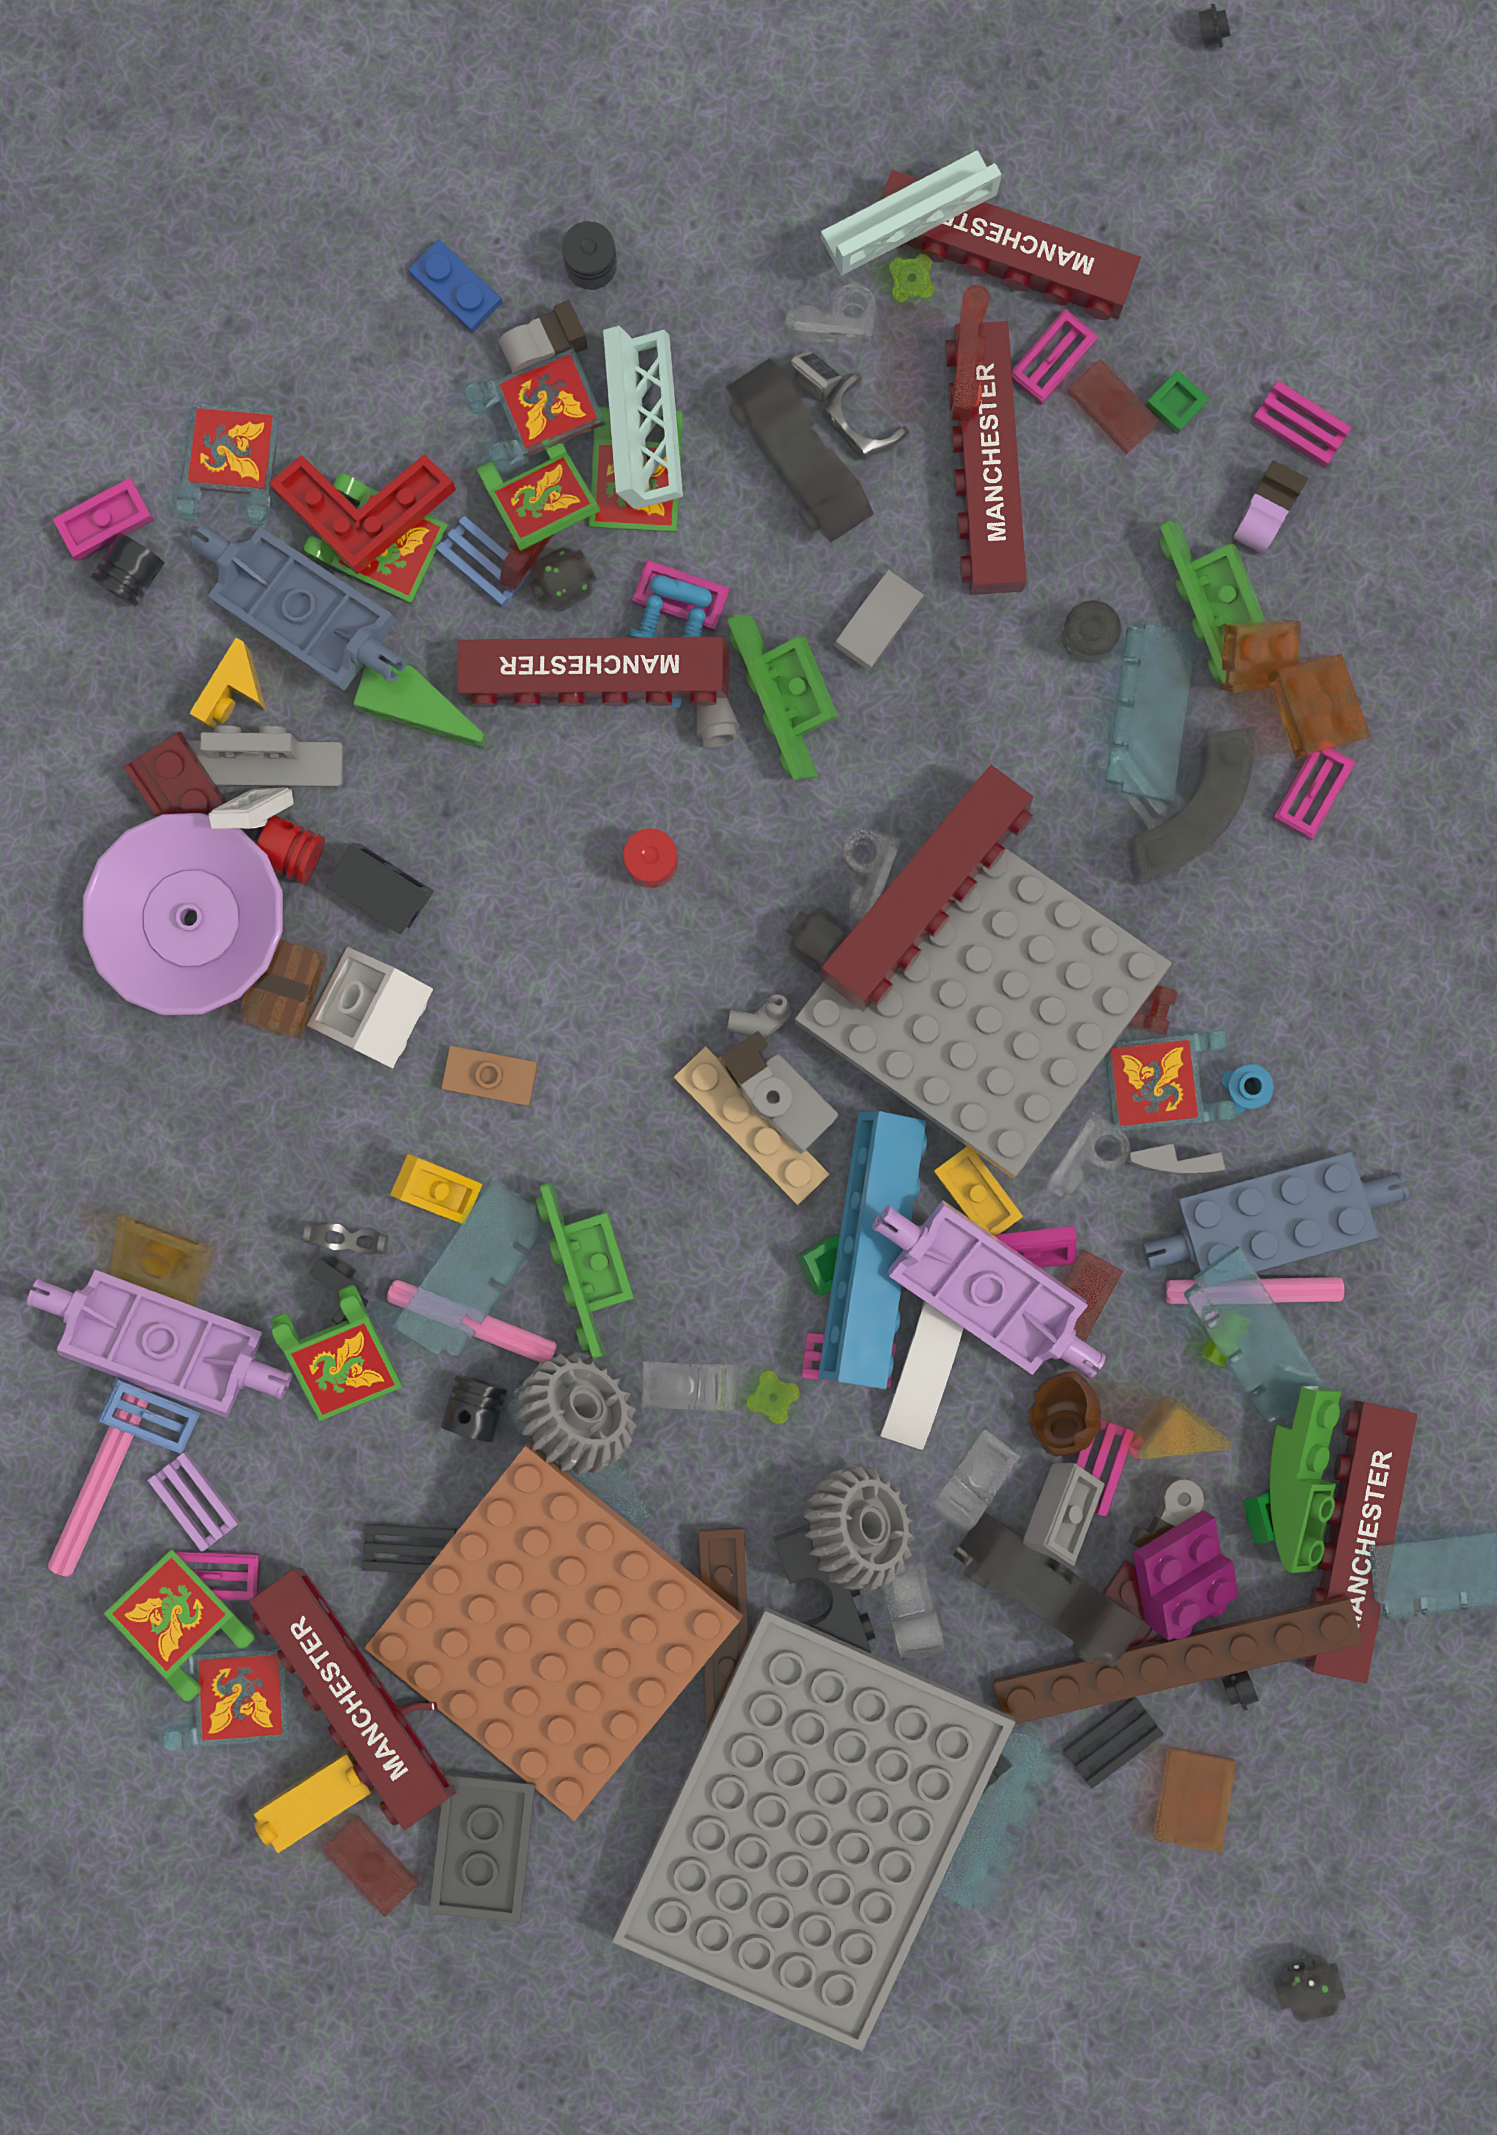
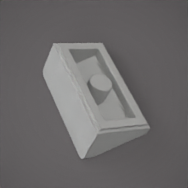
M777 1053L766 1064L775 1078L784 1080L790 1086L793 1093V1101L790 1108L781 1117L767 1121L802 1154L839 1115Z
M1053 1463L1025 1533L1023 1544L1066 1565L1074 1566L1105 1484L1075 1463Z

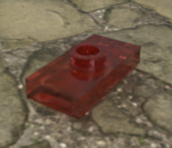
M1101 358L1068 387L1067 393L1126 455L1160 424L1159 419Z
M555 534L521 551L512 538L509 548L512 550L503 561L499 584L510 591L516 590Z
M1082 1249L1064 1282L1065 1286L1084 1298L1088 1304L1074 1326L1076 1336L1084 1342L1123 1273L1121 1269L1085 1249Z
M356 1816L323 1849L384 1917L419 1884L417 1878L359 1816Z

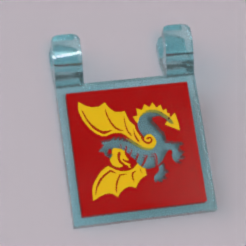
M574 348L495 381L471 384L464 390L466 400L474 414L486 412L498 401H501L516 440L497 442L488 448L489 457L500 473L510 470L526 457L605 425Z
M192 403L182 486L177 500V510L183 520L198 521L201 490L250 495L247 515L251 520L252 526H261L263 528L268 526L271 496L269 482L273 479L280 418L279 410Z
M1215 1030L1196 1034L1114 1043L1106 1054L1115 1133L1230 1121L1234 1119L1236 1109L1232 1101L1202 1104L1196 1052L1225 1049L1227 1046L1226 1032L1224 1030Z
M281 1648L193 1654L181 1667L188 1674H193V1679L201 1687L200 1693L194 1697L196 1727L167 1729L163 1736L165 1750L174 1751L203 1746L288 1740L285 1667L277 1655V1651Z

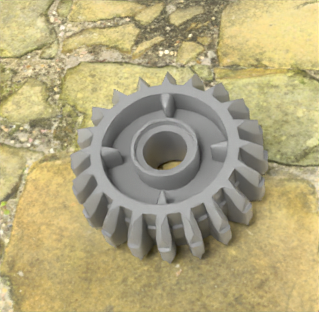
M577 1353L566 1358L560 1354L557 1357H553L550 1361L547 1360L545 1363H541L524 1381V1385L521 1387L523 1391L516 1401L522 1407L517 1419L527 1423L522 1435L532 1436L535 1440L532 1450L542 1449L546 1453V1463L557 1460L561 1472L573 1468L577 1475L587 1471L594 1474L603 1470L608 1465L614 1464L621 1458V1454L628 1449L633 1441L631 1435L637 1427L631 1420L636 1409L626 1404L631 1393L621 1392L618 1387L621 1378L611 1379L607 1375V1366L598 1369L595 1367L592 1357L581 1361Z
M850 1466L831 1472L830 1475L825 1476V1480L814 1486L816 1494L807 1500L812 1511L803 1517L811 1526V1530L805 1537L812 1539L814 1547L810 1555L819 1556L818 1570L829 1572L830 1582L841 1583L843 1589H862L867 1591L889 1584L895 1580V1575L905 1571L903 1561L912 1556L907 1544L915 1539L909 1533L908 1525L914 1520L907 1518L905 1509L909 1502L899 1499L901 1487L890 1485L889 1475L878 1474L876 1468Z

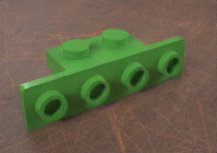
M1167 520L1160 524L1164 535L1159 538L1160 545L1166 558L1170 562L1174 560L1180 575L1176 578L1178 591L1185 602L1190 601L1196 617L1192 618L1194 631L1202 643H1207L1212 658L1208 659L1210 671L1217 683L1222 682L1225 688H1237L1243 685V681L1228 644L1268 626L1235 544H1228L1194 561L1180 524Z
M734 614L727 618L731 628L729 632L730 641L735 650L742 655L748 669L746 672L747 682L752 691L759 696L765 710L763 712L764 723L770 733L775 735L782 751L780 752L781 764L795 781L811 780L817 777L818 773L802 736L839 718L807 639L805 636H797L767 652L751 615Z
M553 1183L540 1185L542 1195L536 1197V1203L542 1221L544 1223L550 1221L555 1238L549 1240L554 1261L557 1266L564 1264L569 1281L562 1283L566 1301L570 1309L577 1307L582 1324L576 1326V1332L583 1352L590 1350L593 1359L604 1356L606 1353L593 1311L635 1298L609 1213H604L566 1225Z

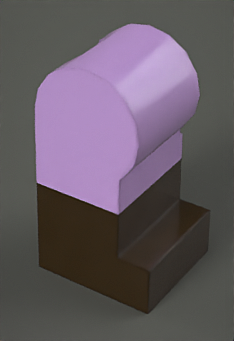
M1273 460L1250 499L1232 539L1264 555L1308 478Z

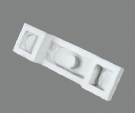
M924 1300L902 1372L880 1434L881 1437L920 1450L924 1449L964 1329V1327Z

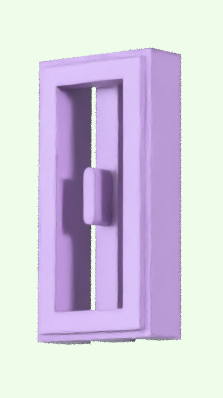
M187 1452L182 1453L172 1463L147 1480L201 1552L205 1551L240 1524L239 1520ZM180 1467L185 1469L223 1519L225 1524L221 1527L217 1525L176 1471ZM167 1477L210 1532L208 1537H205L164 1483Z

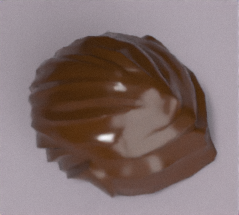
M1076 1370L1063 1372L1046 1379L1037 1390H1034L1035 1401L1027 1412L1032 1434L1045 1452L1055 1457H1065L1085 1450L1090 1446L1095 1435L1101 1429L1100 1401L1096 1391Z

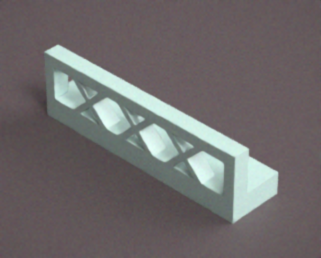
M977 150L822 230L821 239L842 276L996 196L1002 174L996 163L987 167Z
M620 326L605 329L603 334L616 493L634 509L683 497L669 334L665 330L631 338ZM657 347L658 358L648 372L639 367L638 352ZM652 384L661 389V398L653 410L649 412L643 408L642 398ZM657 424L664 429L665 438L653 453L646 448L645 439ZM661 465L668 470L669 486L649 490V478L657 467Z

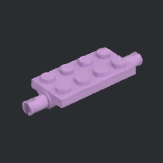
M942 1200L925 1223L919 1227L896 1212L890 1205L885 1206L881 1211L885 1215L884 1218L878 1215L874 1220L872 1229L881 1233L903 1249L887 1270L889 1277L1033 1375L1043 1361L1050 1358L1055 1360L1063 1359L1082 1372L1088 1379L1093 1378L1097 1374V1371L1092 1369L1093 1365L1099 1369L1103 1366L1106 1359L1105 1355L1076 1336V1330H1074L1078 1317L1088 1306L1085 1299Z
M94 1270L88 1285L82 1291L77 1289L74 1293L38 1278L33 1284V1287L37 1288L36 1292L30 1290L27 1298V1306L36 1307L63 1318L66 1328L56 1349L58 1355L225 1418L228 1417L239 1390L245 1386L282 1400L286 1394L284 1389L288 1388L291 1382V1372H285L255 1361V1354L263 1339L261 1331L98 1270Z

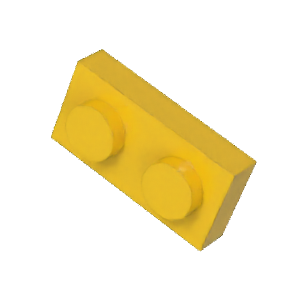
M968 1146L933 1171L965 1216L992 1235L1001 1234L1023 1217L977 1153Z

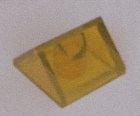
M121 1214L116 1224L110 1275L195 1307L217 1245L135 1215Z
M1164 1395L1133 1435L1132 1441L1128 1445L1129 1450L1127 1454L1143 1460L1229 1450L1231 1445L1227 1437L1179 1399Z

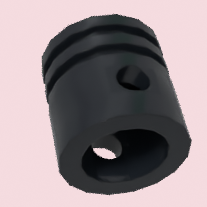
M592 221L575 224L567 231L563 239L562 252L565 268L570 280L575 285L587 290L605 287L612 281L617 271L616 249L612 234L605 226Z
M119 533L110 549L102 558L105 564L99 563L96 567L99 573H93L90 578L122 601L136 607L139 603L136 598L144 596L145 593L142 589L150 587L153 579L165 563L135 540Z
M456 1375L455 1381L459 1383L458 1386L454 1385L451 1391L455 1393V1396L449 1397L441 1428L468 1438L493 1442L501 1415L498 1406H503L505 1401L501 1398V1395H506L508 1389L472 1377Z

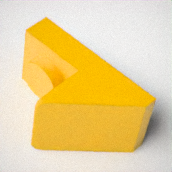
M235 638L190 711V714L198 722L212 730L217 722L223 724L231 715L235 706V701L232 699L235 693L266 710L251 650L238 638Z
M408 1153L390 1195L466 1225L483 1184Z

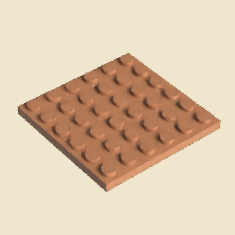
M529 1441L364 1649L426 1700L436 1702L437 1708L522 1779L528 1783H535V1789L575 1821L737 1626L743 1615L567 1471L561 1472L556 1462L546 1463V1454L540 1449L532 1450L534 1444Z

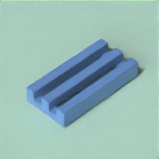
M466 516L460 519L459 525L455 530L452 528L447 534V539L443 543L440 542L435 548L442 557L502 608L532 576L527 568ZM467 531L518 575L517 578L512 580L462 536ZM455 544L459 546L507 589L503 593L499 592L450 549Z
M116 1377L112 1384L113 1389L107 1395L104 1401L106 1404L103 1410H100L97 1420L182 1454L201 1414L199 1410ZM123 1392L187 1417L185 1423H181L123 1400L121 1396ZM118 1408L180 1434L177 1440L114 1416L113 1413Z

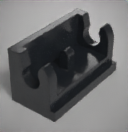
M361 843L349 845L325 887L398 934H402L406 927L410 929L434 890Z

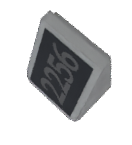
M811 351L796 355L791 360V378L819 401H824L842 380L840 374Z

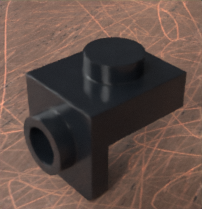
M334 1256L331 1261L326 1258H318L309 1274L338 1294L342 1288L355 1285L366 1308L369 1300L363 1296L369 1287L353 1277L357 1270L337 1256ZM339 1307L331 1319L336 1325L348 1320L341 1307Z

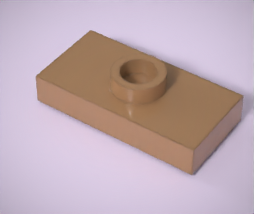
M450 1045L441 1089L530 1107L539 1063Z

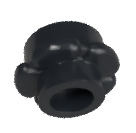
M1211 4L1210 9L1199 11L1205 47L1219 44V48H1222V38L1231 36L1225 9L1217 11L1216 5Z
M1248 1671L1230 1674V1677L1222 1679L1231 1705L1241 1703L1243 1710L1246 1711L1248 1710L1246 1705L1259 1701Z

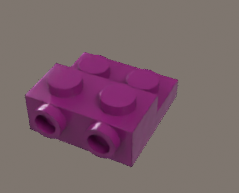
M1205 1510L1200 1511L1133 1552L1145 1624L1167 1640L1188 1637L1192 1633V1626L1205 1617H1218L1224 1614L1227 1610V1604L1238 1597L1233 1561L1221 1554L1216 1519Z

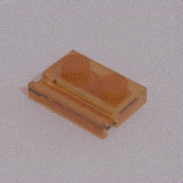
M1276 620L1226 624L1224 628L1222 670H1226V683H1221L1220 690L1239 692L1296 686L1297 679L1292 678L1293 666H1298L1301 621Z
M1168 1747L1154 1839L1158 1842L1165 1841L1180 1846L1221 1853L1236 1761L1232 1758L1193 1751H1182Z

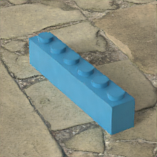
M881 1111L858 1112L818 1379L886 1389L887 1379L893 1370V1357L891 1353L894 1334L897 1332L900 1324L898 1306L901 1289L904 1287L889 1277L887 1270L903 1249L881 1233L874 1231L872 1225L878 1215L884 1218L885 1215L881 1211L887 1205L893 1207L896 1212L909 1221L912 1220L914 1201L920 1191V1179L918 1177L920 1160L927 1145V1136L925 1134L926 1120Z

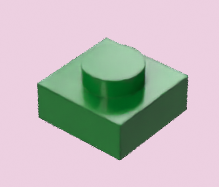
M1177 369L1147 401L1145 406L1178 435L1204 408L1210 398Z
M830 1234L796 1255L814 1295L823 1296L831 1291L839 1234Z
M1270 1489L1243 1500L1246 1520L1251 1528L1255 1544L1275 1540L1270 1505Z

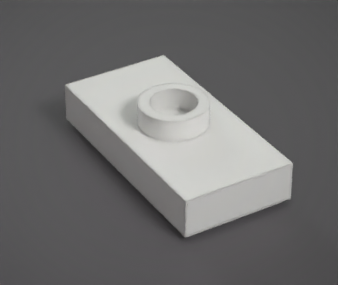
M253 788L213 809L209 813L211 829H250L265 826L268 818L294 804L292 790L288 788Z

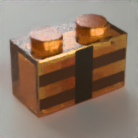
M280 939L268 969L256 981L254 988L250 987L244 994L241 1012L246 1014L243 1022L302 1040L328 956L322 951Z

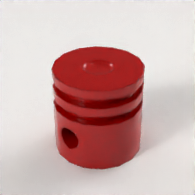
M274 815L265 825L257 845L268 855L275 873L282 876L287 874V878L293 881L297 878V882L304 885L311 878L325 845V837L320 834L315 836L313 831L309 829L305 831L304 827Z
M648 828L636 832L627 841L623 857L627 872L634 882L642 887L657 888L664 886L672 880L677 872L678 856L675 844L669 835L661 830Z

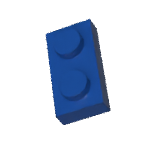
M439 239L408 269L410 276L472 334L503 303L501 297Z

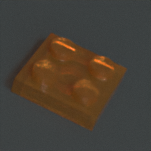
M1342 654L1280 668L1267 674L1296 759L1357 743L1371 737Z

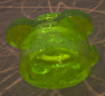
M920 254L915 259L907 260L895 258L891 261L889 271L894 275L895 283L892 296L896 301L906 302L909 297L916 296L928 299L934 294L935 285L930 281L929 274L932 261L927 255ZM910 274L916 276V281L913 283L908 281Z
M772 1371L763 1372L759 1376L760 1385L755 1394H751L747 1399L748 1408L752 1412L761 1411L770 1416V1420L774 1424L784 1423L788 1418L787 1410L792 1401H796L800 1396L799 1388L794 1383L786 1384L777 1379L776 1374ZM772 1393L778 1396L775 1402L769 1400V1395Z

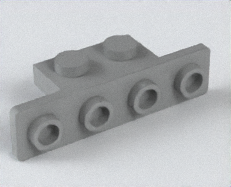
M226 725L215 726L214 733L201 732V741L186 740L216 786L341 787L343 785L344 747L340 742H298L291 733H286V728L278 726L259 727V733H241L240 727Z

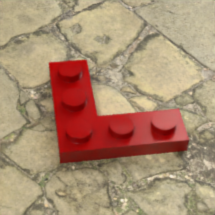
M425 454L359 510L302 455L269 482L272 491L356 575L456 491L453 481Z

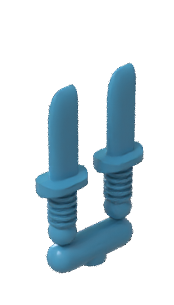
M663 575L654 576L650 581V589L654 594L650 595L646 600V609L644 608L643 610L645 613L641 617L640 630L630 628L628 636L632 638L660 637L653 633H656L655 628H657L656 624H658L657 620H659L658 615H661L659 612L663 607V600L660 596L696 606L688 613L689 619L686 621L687 626L685 625L684 627L686 630L683 631L685 634H682V636L700 637L701 634L699 632H702L700 629L703 628L702 623L706 616L701 608L707 607L711 603L712 596L710 591L706 588ZM672 698V705L670 706L680 709L683 698Z

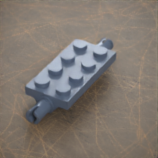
M202 525L196 530L205 537V541L194 534L191 537V549L215 563L219 571L218 582L207 595L208 598L342 691L347 688L363 665H366L390 683L396 681L399 675L394 673L389 665L401 673L404 671L406 659L380 643L396 623V618L389 611L261 526L250 540L241 543L236 541L229 542L207 525Z
M1352 1152L1179 1199L1177 1204L1183 1223V1228L1179 1230L1180 1234L1148 1243L1144 1242L1142 1243L1144 1256L1163 1252V1254L1149 1257L1146 1260L1150 1271L1158 1267L1188 1260L1189 1263L1195 1264L1202 1286L1207 1287L1376 1240L1379 1236L1371 1214L1372 1208L1400 1200H1408V1187L1405 1186L1395 1190L1388 1189L1406 1182L1401 1172L1364 1183L1360 1179Z

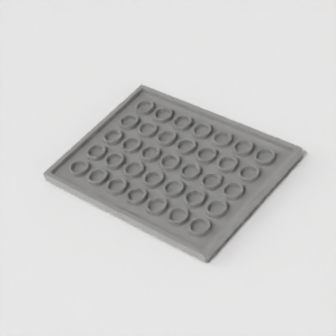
M764 1606L612 1935V1943L863 2051L1014 1727V1717Z

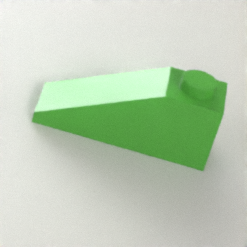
M405 658L406 667L402 673L389 665L392 667V671L399 675V678L392 683L386 681L384 677L365 665L354 701V706L360 713L484 750L486 749L488 741L484 733L412 666L407 665L409 661L407 658Z

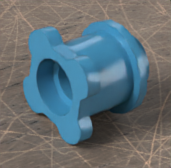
M1258 1064L1244 1065L1236 1069L1235 1072L1226 1071L1221 1077V1085L1227 1089L1230 1097L1228 1107L1235 1113H1242L1246 1108L1254 1109L1265 1106L1272 1097L1274 1090L1273 1079L1269 1072ZM1247 1079L1251 1080L1255 1085L1253 1095L1248 1094L1244 1089V1083Z

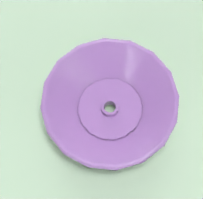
M203 813L162 814L126 830L97 860L83 895V938L98 974L126 1001L161 1015L205 1014L239 999L268 969L283 933V891L268 855L240 828L211 829L209 815ZM190 911H196V922L191 926H187L185 923L186 914Z

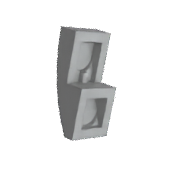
M888 570L847 624L834 646L870 671L892 643L897 632L921 603L924 594Z
M1174 1144L1124 1154L1126 1163L1153 1172L1187 1175L1225 1170L1222 1152L1177 1161Z

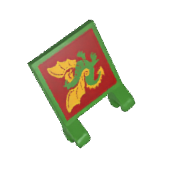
M597 407L595 414L598 423L594 424L591 494L598 504L600 511L590 516L589 528L677 532L679 498L634 509L616 493L609 407ZM676 411L681 466L683 415L682 412ZM646 442V448L654 453L661 442ZM661 465L657 467L649 478V490L669 486L668 470Z
M553 437L541 441L549 459L548 461L504 483L492 461H488L476 468L487 493L495 504L520 551L600 511L598 504L569 457L560 438L550 443L549 441Z
M340 473L334 482V487L346 499L360 504L357 510L379 493L344 473ZM429 515L425 516L357 575L322 540L314 536H310L307 539L304 551L305 555L314 561L332 567L412 604L436 553L435 548L441 542L448 524Z
M355 1285L339 1290L341 1298L340 1307L348 1320L299 1340L288 1313H282L271 1318L273 1325L272 1335L283 1350L319 1422L402 1388L400 1378L374 1328Z
M173 1549L104 1613L116 1628L167 1680L176 1693L187 1702L200 1693L201 1687L181 1665L220 1628L240 1649L246 1648L255 1638L254 1633L222 1602Z

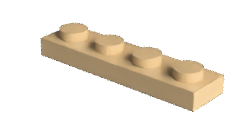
M705 1046L674 1076V1079L798 1206L830 1174L807 1150L800 1154L766 1119L759 1117L753 1111L718 1061L719 1059Z

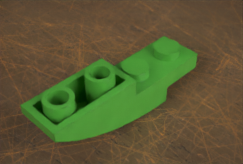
M1302 1386L1293 1425H1276L1270 1467V1505L1278 1553L1283 1569L1290 1573L1317 1570V1565L1324 1554L1323 1539L1327 1522L1332 1516L1335 1506L1333 1497L1336 1484L1321 1479L1330 1457L1328 1447L1333 1427L1337 1423L1340 1414L1338 1404L1341 1391L1327 1386Z

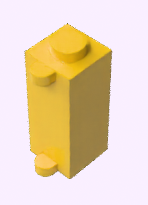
M349 1749L259 1807L254 1813L257 1819L254 1826L265 1845L270 1846L272 1844L276 1852L279 1853L372 1793L375 1787L372 1785L368 1788L360 1780L354 1769V1764L357 1761Z

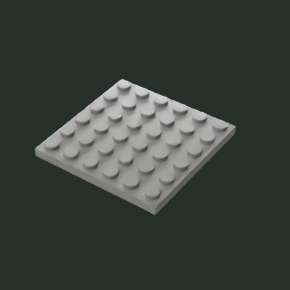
M1005 849L1001 858L990 870L983 867L975 876L974 880L978 884L970 896L962 904L956 900L946 911L950 918L942 930L934 938L927 934L918 945L922 952L913 965L906 972L899 968L889 980L894 985L878 1006L871 1002L865 1011L862 1012L823 981L795 1018V1024L1015 1180L1167 973L1172 962L1017 855Z

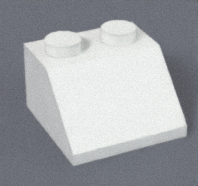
M347 947L307 1026L393 1068L398 1057L405 1050L407 1040L419 1016L424 1012L433 988L392 966Z

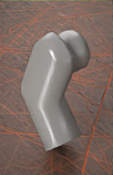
M774 994L755 1013L731 1009L727 1031L745 1035H752L759 1031L763 1038L769 1037L787 1023L791 1015L790 1002L785 996Z

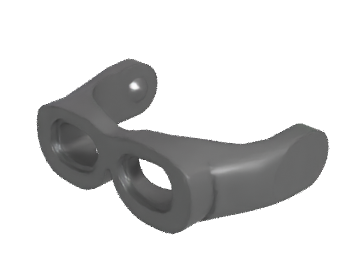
M855 373L836 391L829 405L823 409V416L838 434L844 435L847 444L859 458L866 460L869 456L890 450L907 436L910 431L903 426L891 437L884 440H875L863 437L849 428L842 414L841 400L848 391L856 387L861 381L862 377Z
M306 1223L303 1233L304 1243H312L334 1250L350 1249L361 1254H385L389 1239L388 1235L382 1234L377 1230L366 1228L350 1233L344 1226L331 1223L320 1225ZM330 1231H337L343 1234L345 1240L342 1244H332L327 1241V1234ZM361 1236H370L374 1239L373 1247L371 1249L360 1247L357 1245V1240Z

